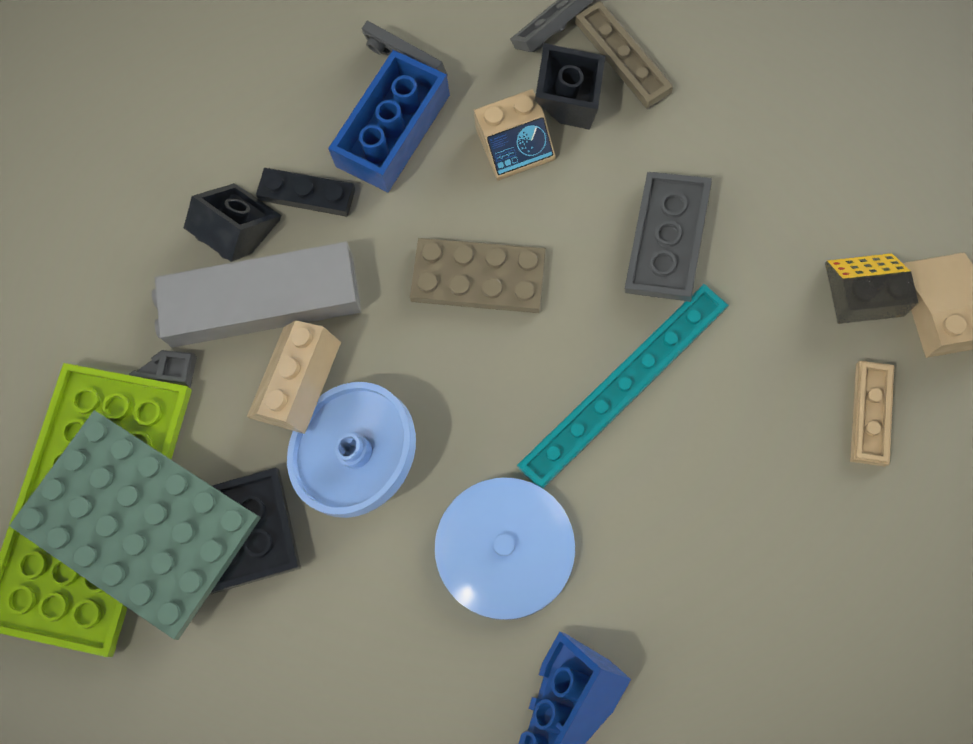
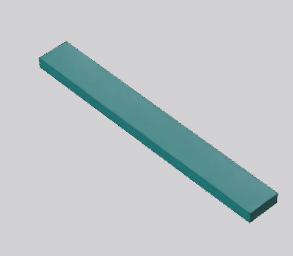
M703 284L692 295L691 302L685 301L517 464V468L533 484L544 489L687 349L729 305L708 286Z

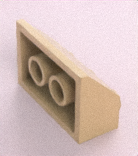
M296 320L286 325L279 337L247 417L305 434L341 342L323 326Z

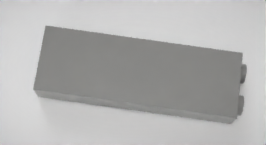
M347 242L155 277L156 289L152 290L153 303L158 310V319L154 323L155 331L158 338H161L171 348L281 328L295 320L308 323L361 313L353 254Z

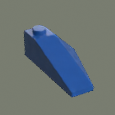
M559 631L542 662L539 675L543 676L539 694L537 698L532 697L529 709L533 710L528 731L521 734L518 744H586L613 713L631 679L609 659Z

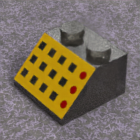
M892 253L827 260L825 262L838 324L904 317L918 304L911 271Z

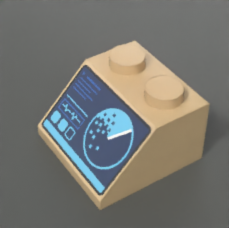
M533 89L474 110L476 131L497 181L555 160V153L546 119L541 106L534 101L535 93Z

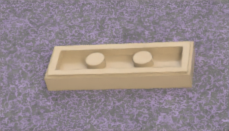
M859 361L856 364L850 462L884 467L890 464L894 365Z

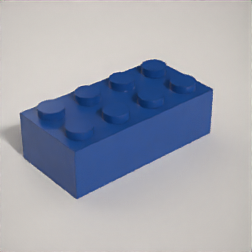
M392 50L328 148L335 167L389 193L450 96L447 74Z

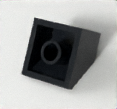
M544 43L534 101L559 124L590 130L599 107L605 55Z
M233 183L193 195L183 228L194 235L198 241L205 243L218 252L222 258L232 262L252 254L277 225L282 215Z

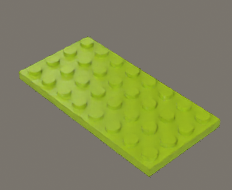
M63 363L10 524L94 410L169 459H172L192 389L188 386ZM9 526L0 551V634L103 657H113L127 607Z

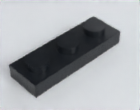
M264 168L256 197L263 202L348 217L355 193V186L353 183Z

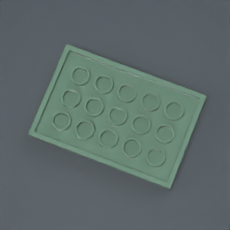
M94 410L9 526L174 640H179L261 517Z

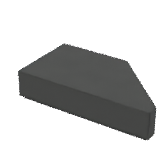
M161 350L151 357L152 360L137 371L134 370L129 373L130 376L191 387L197 356L194 353Z

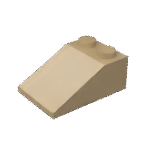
M965 252L903 263L910 271L900 272L925 357L973 350V264Z

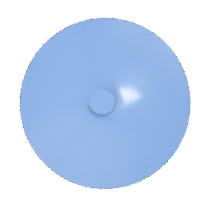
M351 382L339 385L323 393L318 399L305 434L293 431L289 441L287 468L291 484L297 495L310 507L333 517H356L380 507L397 492L412 466L416 449V432L412 417L406 406L395 395L373 383Z
M493 478L467 488L448 506L440 520L436 533L435 559L444 585L464 607L487 618L497 620L519 619L542 610L562 591L574 564V534L564 509L547 491L521 479Z

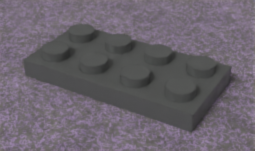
M647 172L624 288L626 294L691 302L712 178Z

